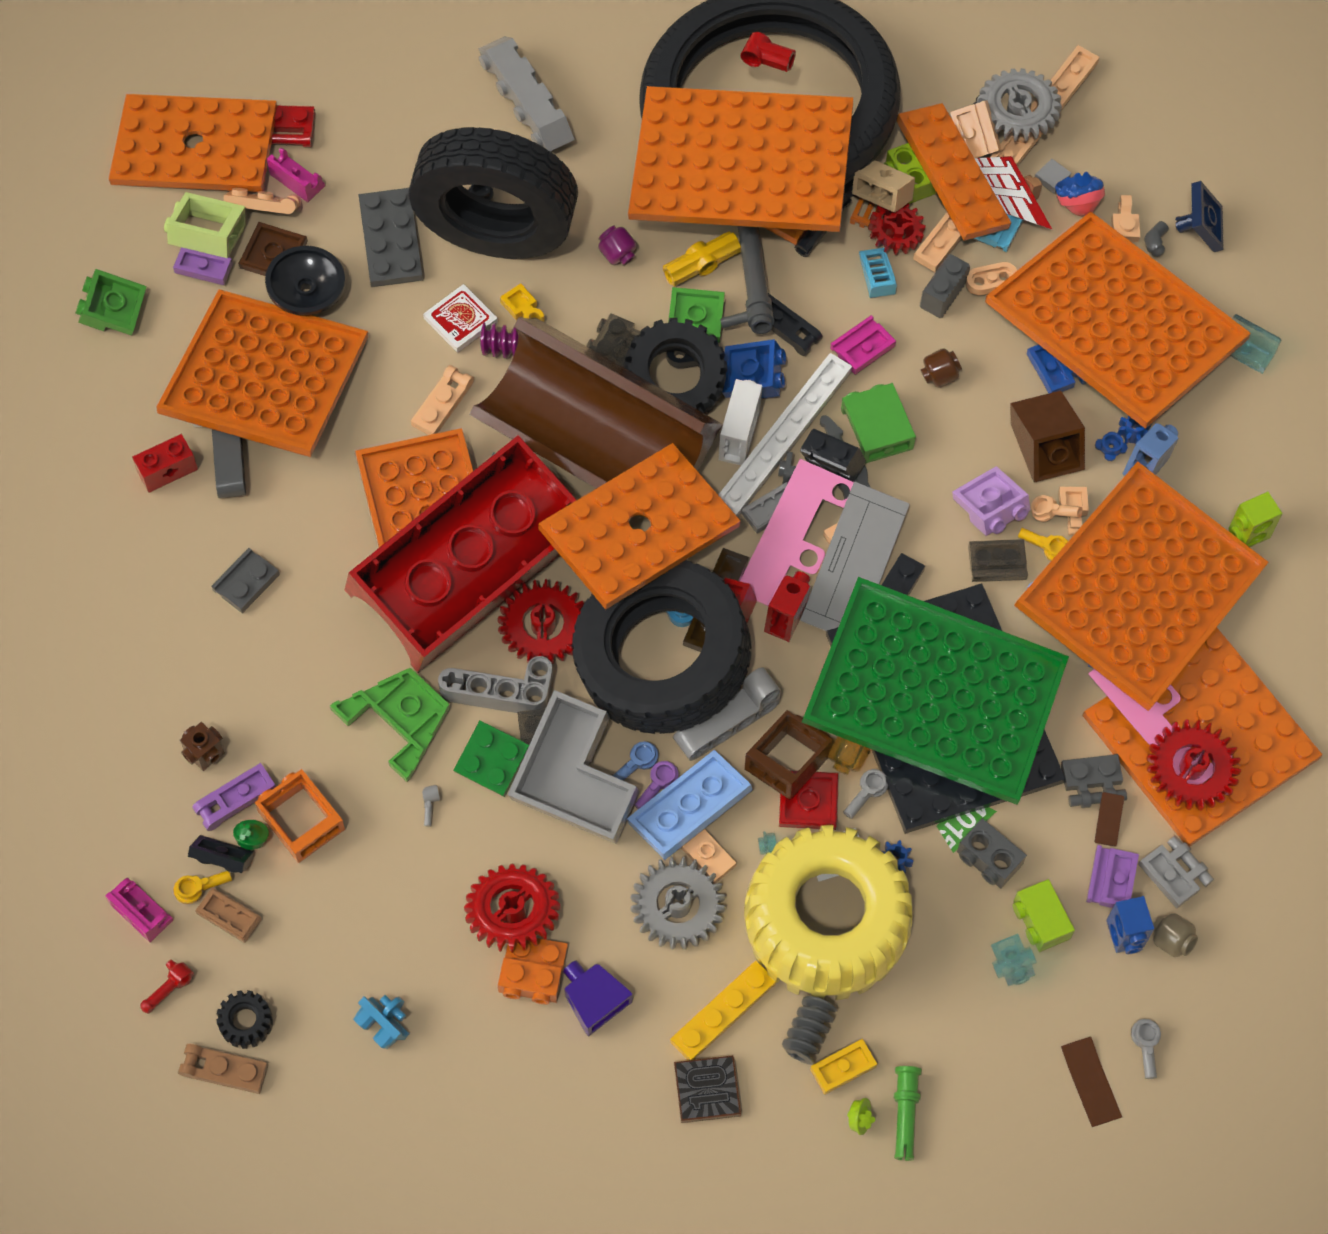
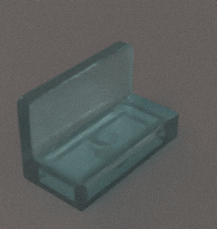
M1235 314L1232 319L1251 334L1249 339L1230 356L1263 374L1274 358L1282 340L1258 325Z

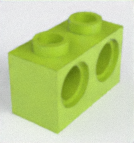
M909 143L887 151L884 164L915 177V183H918L914 184L913 199L909 204L936 194L933 185Z
M1267 491L1241 503L1228 529L1239 540L1252 547L1271 538L1283 513Z

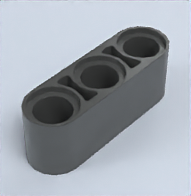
M212 429L215 481L218 498L245 496L246 482L242 437Z

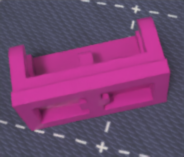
M280 148L278 159L272 154L267 158L270 175L303 200L309 202L325 187L322 177L318 173L313 175L288 157L285 149Z
M129 878L124 879L111 892L105 895L109 904L150 943L173 921L169 914Z

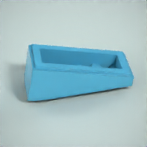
M884 248L859 251L869 297L874 298L895 294L897 284ZM880 256V259H873V260H868V259H867V258H870V257ZM882 263V266L870 268V265ZM884 271V273H882V274H875V275L872 274V273H874V272ZM886 278V281L875 282V280Z

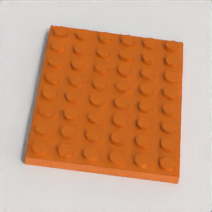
M647 86L628 210L629 220L840 232L853 113V97Z
M1091 211L990 292L985 300L989 306L1145 429L1242 346L1251 334Z
M1137 461L1021 595L1014 606L1149 711L1269 562Z

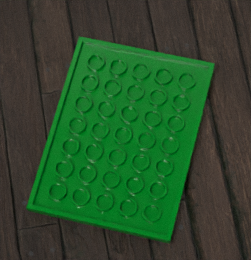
M858 577L802 723L1018 805L1069 656Z

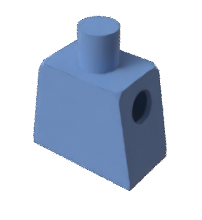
M1156 423L1136 443L1122 474L1126 475L1138 461L1156 475L1168 461L1179 439L1177 429L1172 425L1164 427ZM1146 455L1152 458L1149 463L1145 461Z

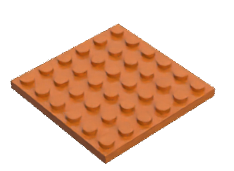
M218 289L156 406L157 413L311 457L368 339V331L313 315L288 313L277 305Z
M1217 627L1171 683V686L1180 695V701L1164 713L1163 716L1171 726L1174 722H1178L1181 729L1186 719L1189 720L1191 728H1193L1197 720H1200L1201 729L1203 730L1209 723H1212V734L1222 729L1219 737L1220 740L1231 737L1226 747H1237L1232 758H1240L1241 761L1233 767L1241 769V773L1233 777L1238 779L1239 783L1236 786H1229L1233 789V793L1230 796L1224 795L1225 801L1223 803L1215 800L1214 808H1209L1204 803V809L1200 811L1195 804H1193L1191 810H1187L1185 802H1182L1177 807L1175 805V798L1166 801L1167 792L1158 793L1156 791L1160 784L1152 783L1150 780L1155 774L1147 771L1150 765H1154L1146 759L1149 754H1153L1149 750L1150 745L1108 696L1085 710L1082 715L1112 754H1118L1120 764L1182 842H1186L1189 847L1318 761L1323 755ZM1166 689L1157 702L1163 705L1170 703L1172 700L1170 690Z

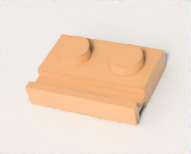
M988 100L950 112L954 124L974 158H980L1002 150L998 135L995 132V124L991 119Z

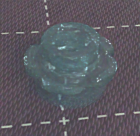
M763 831L764 837L758 838L760 855L773 851L776 845L775 832L766 834V831Z

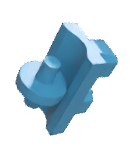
M384 995L380 999V1002L385 1006L384 1008L374 997L367 999L363 996L358 1002L361 1008L353 1020L364 1030H368L376 1021L382 1028L373 1039L381 1048L388 1049L397 1040H405L410 1033L393 1017L395 1016L400 1022L406 1017L400 1010L404 1004L400 997H396L391 1001Z

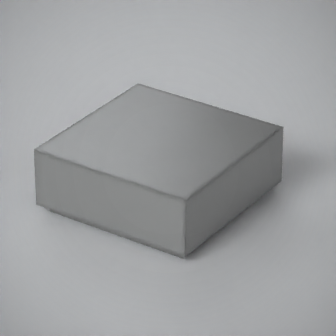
M1051 159L1035 174V177L1039 178L1044 187L1055 193L1056 184L1066 177L1071 178L1072 173Z

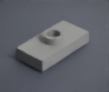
M787 482L742 508L741 514L756 533L767 527L787 486Z

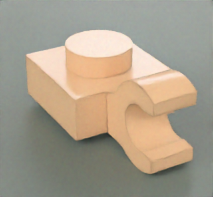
M1121 195V202L1118 203L1119 214H1113L1111 219L1112 228L1129 241L1139 242V214H1131L1132 196Z
M1059 487V505L1082 507V516H1087L1089 511L1087 487ZM1068 516V535H1074L1082 526V518Z

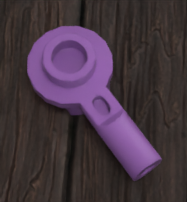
M668 761L656 763L650 772L651 784L634 806L637 809L641 808L655 797L660 789H665L674 782L679 774L677 767Z

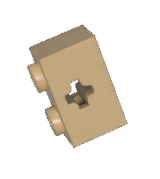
M874 160L862 170L855 172L852 194L892 212H896L913 199L915 177Z

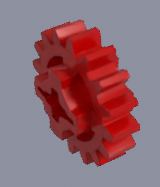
M909 203L896 212L878 205L876 211L872 212L868 225V230H871L870 239L877 238L875 245L877 247L884 245V252L893 249L894 255H897L898 251L902 249L907 254L910 248L915 250L918 243L922 241L926 225L922 224L924 217L916 216L918 209L910 210Z

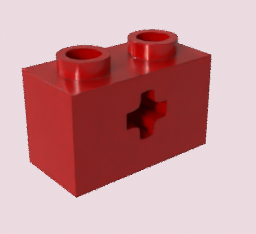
M182 434L132 456L136 470L148 493L198 470L194 455Z

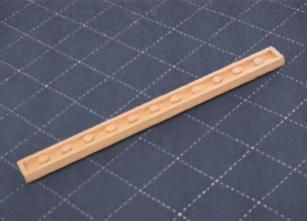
M1079 45L1051 79L1052 86L1058 89L1057 94L1061 96L1060 104L1062 109L1099 61V56ZM1037 99L1031 104V112H1034L1038 107ZM1039 129L1038 138L1035 139L1032 132H1029L1027 141H1025L1023 134L1020 133L1015 142L1013 132H1010L1008 137L1000 144L1002 150L994 152L991 157L1012 156L1018 167L1043 133ZM948 212L914 253L913 260L933 272L937 271L962 238Z

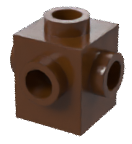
M201 721L198 725L189 727L183 733L180 739L183 747L181 754L191 765L195 763L204 771L210 765L217 762L225 753L221 744L223 738L213 726L208 728Z

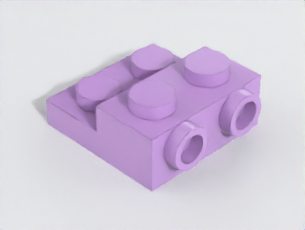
M997 466L952 491L953 500L969 513L970 522L985 536L992 532L995 534L1001 533L1005 529L1006 524L1014 519L1017 521L1023 520L1030 511L1029 495Z

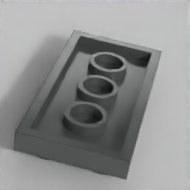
M409 188L358 194L371 287L423 281L414 214L409 200Z

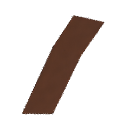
M1090 1036L1061 1046L1071 1077L1091 1126L1095 1127L1122 1118L1092 1037Z

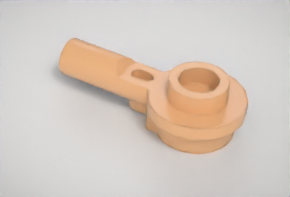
M1045 495L1036 497L1031 504L1032 516L1040 522H1046L1055 515L1080 518L1083 513L1082 507L1059 505L1052 497Z

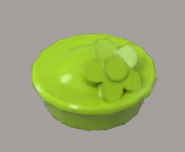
M868 1098L855 1100L847 1114L850 1129L859 1135H864L867 1129L871 1128V1123H874L876 1120L872 1116L871 1104Z

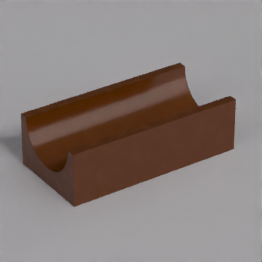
M521 317L518 318L514 325L518 330V344L505 375L494 391L484 401L474 405L469 414L510 439H514L519 435L533 452L596 489L672 443L698 471L722 426V423L545 322Z

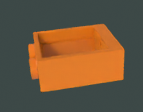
M302 769L297 773L292 772L285 776L280 785L273 790L268 789L264 791L255 802L258 813L297 863H300L345 830L342 818ZM304 789L326 818L298 839L292 841L270 812Z

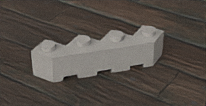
M504 36L478 48L481 54L479 56L480 64L487 72L496 74L498 79L496 86L501 96L513 100L515 104L513 111L517 120L531 127L533 132L531 134L532 142H536L548 151H552L575 140L566 116L561 109H555L552 95L543 82L540 84L537 82L535 70L527 58L519 57L517 52L518 45L513 38Z

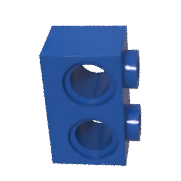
M1144 896L1116 902L1106 920L1116 953L1125 951L1129 955L1142 951L1154 931Z

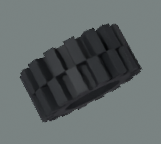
M240 990L237 991L238 995L234 997L231 993L227 996L229 1000L227 1002L223 1000L220 1003L222 1008L217 1010L218 1019L216 1021L221 1034L234 1047L241 1045L242 1049H247V1045H252V1047L258 1046L256 1042L259 1040L261 1042L265 1041L266 1033L270 1034V1025H273L272 1013L268 1003L258 993L254 995L253 991L247 990V994H244ZM243 1009L252 1010L256 1014L254 1025L246 1030L236 1028L233 1023L236 1013Z

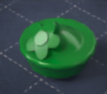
M245 820L235 826L233 836L239 846L244 849L254 850L263 846L265 841H267L269 829L260 821Z

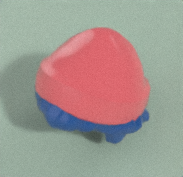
M1084 172L1083 176L1080 173H1076L1074 177H1066L1055 186L1059 203L1078 216H1085L1090 211L1093 213L1101 199L1105 196L1103 181L1095 176H1091L1088 172Z

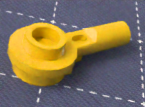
M1023 527L1018 534V538L1043 548L1046 558L1050 561L1068 542L1062 536L1050 535L1044 537Z
M224 871L202 879L197 875L183 876L174 885V896L183 904L195 903L201 898L204 890L231 882L230 872Z

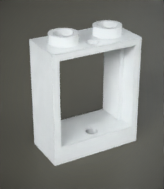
M736 379L720 433L719 461L742 465L747 459L760 413L762 385L751 380L742 381Z

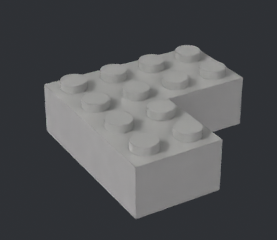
M554 690L508 792V796L517 803L617 844L639 794V790L635 785L589 767L610 719L607 711Z

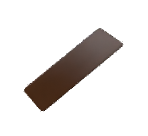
M1106 792L1102 793L1095 843L1117 846L1124 796Z

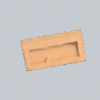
M705 829L681 847L692 861L697 860V866L700 869L707 865L706 876L716 873L713 881L714 884L736 867V862Z

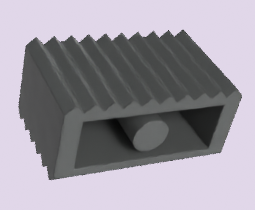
M948 254L922 291L920 307L938 318H943L946 310L949 309L951 303L959 295V291L966 284L967 275H969L970 270L969 263L952 254Z

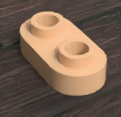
M1008 262L974 268L967 275L966 288L974 295L989 294L1005 281L1001 280V277L1008 279L1017 269Z

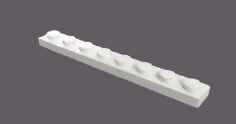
M830 353L718 494L737 517L741 514L742 508L748 505L780 464V461L787 455V452L791 450L852 372L850 364Z

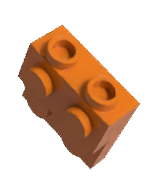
M537 938L536 947L527 940L526 951H523L520 944L516 943L513 953H511L509 945H507L498 982L499 993H503L504 997L510 999H520V996L532 998V1001L538 1004L557 1003L568 943Z

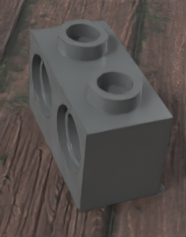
M983 818L961 840L957 849L960 859L966 865L977 868L989 884H996L1000 889L1021 868L1027 856ZM980 842L986 849L982 851L976 850L972 843ZM998 860L1003 861L1007 864L1008 868L999 869L995 866L994 862Z

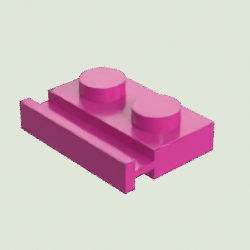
M872 315L833 341L830 349L835 351L841 360L852 366L854 374L863 370L896 345V340L879 323L877 324L873 320L874 317Z

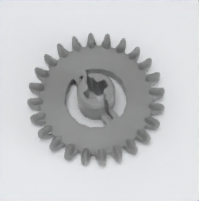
M1022 68L1020 72H1017L1016 69H1011L1010 73L1004 70L1001 71L1000 76L997 74L993 75L992 80L985 81L984 87L980 89V96L977 98V103L988 100L991 119L996 125L995 132L998 134L1003 129L1004 139L1008 137L1010 132H1013L1015 142L1020 133L1023 134L1025 141L1028 140L1029 132H1032L1034 138L1037 139L1039 129L1046 135L1048 127L1054 128L1055 121L1059 120V113L1062 109L1060 104L1061 96L1057 94L1058 89L1052 86V81H1044V75L1035 76V71L1031 70L1029 73H1026V70ZM1029 92L1038 101V107L1034 112L1030 110L1032 97ZM1006 93L1009 94L1007 111L1001 103V99Z
M672 856L667 867L661 859L658 861L659 870L649 865L648 872L650 877L641 873L640 880L644 885L634 883V890L639 894H632L630 896L631 900L637 903V905H632L630 910L633 913L639 914L634 917V922L637 924L644 923L640 927V932L646 933L650 931L648 940L653 941L658 937L660 947L664 946L668 941L672 950L675 949L677 943H680L682 949L685 950L689 941L693 946L697 947L699 937L704 941H708L709 936L706 931L711 933L717 932V927L713 923L723 922V917L717 913H723L726 910L725 905L718 904L725 900L726 895L716 894L722 889V883L712 885L716 873L706 877L707 865H704L698 871L696 870L697 860L695 859L690 866H687L684 856L679 865H676ZM671 885H678L671 887L667 891L665 906L658 911L657 899L659 894ZM698 897L699 909L691 920L684 923L667 921L670 917H685L690 912L691 901ZM673 899H676L677 901H681L683 899V904L681 905L679 902L673 904Z

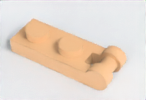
M232 188V191L224 195L223 200L245 206L247 209L284 214L293 213L301 205L300 198L295 194H291L286 198L273 197V193L259 191L258 195L250 194L247 189Z
M449 365L441 380L412 418L411 426L427 435L438 433L472 386L474 377L467 373L462 374L458 372V368ZM453 381L459 384L456 389L450 386Z

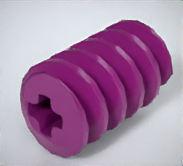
M484 322L480 336L482 355L487 356L490 350H492L493 357L495 358L500 355L501 351L504 359H508L511 353L514 356L518 344V330L513 327L511 333H508L507 326L503 325L499 332L497 331L496 323H493L490 330H487L486 323Z

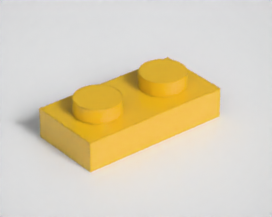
M861 1039L812 1065L810 1070L824 1095L873 1070L877 1067V1063L864 1040Z

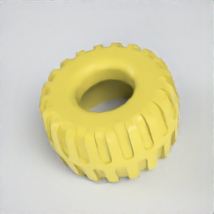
M821 825L819 832L811 833L810 828L801 829L796 832L792 840L788 837L780 840L775 845L771 853L768 852L763 857L747 889L744 907L745 926L749 943L752 945L753 953L760 965L764 964L767 968V974L776 983L780 980L785 982L787 990L799 995L801 990L823 1000L826 995H835V1000L847 999L851 993L857 991L858 994H862L871 989L877 981L883 980L899 961L906 949L912 928V896L909 893V882L905 872L898 870V860L890 851L884 854L880 850V842L875 838L869 836L866 841L858 837V830L846 827L845 832L833 831L834 825ZM821 874H837L849 879L860 890L865 901V913L861 922L852 931L839 936L822 935L811 930L801 921L796 910V895L800 887L810 878Z

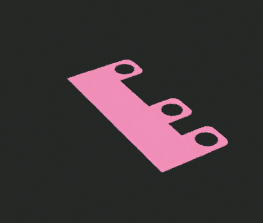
M799 460L740 580L741 582L751 584L758 602L769 605L790 565L809 574H815L818 571L825 557V552L823 549L804 541L803 538L822 499L844 508L847 499H835L832 494L833 487L843 483L851 491L854 482L807 461ZM805 550L816 552L818 556L816 564L811 567L804 566L800 561L801 553Z

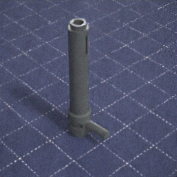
M738 226L747 293L746 311L721 318L720 321L723 329L748 322L749 327L754 333L765 334L772 329L774 314L772 312L771 298L768 297L759 227Z

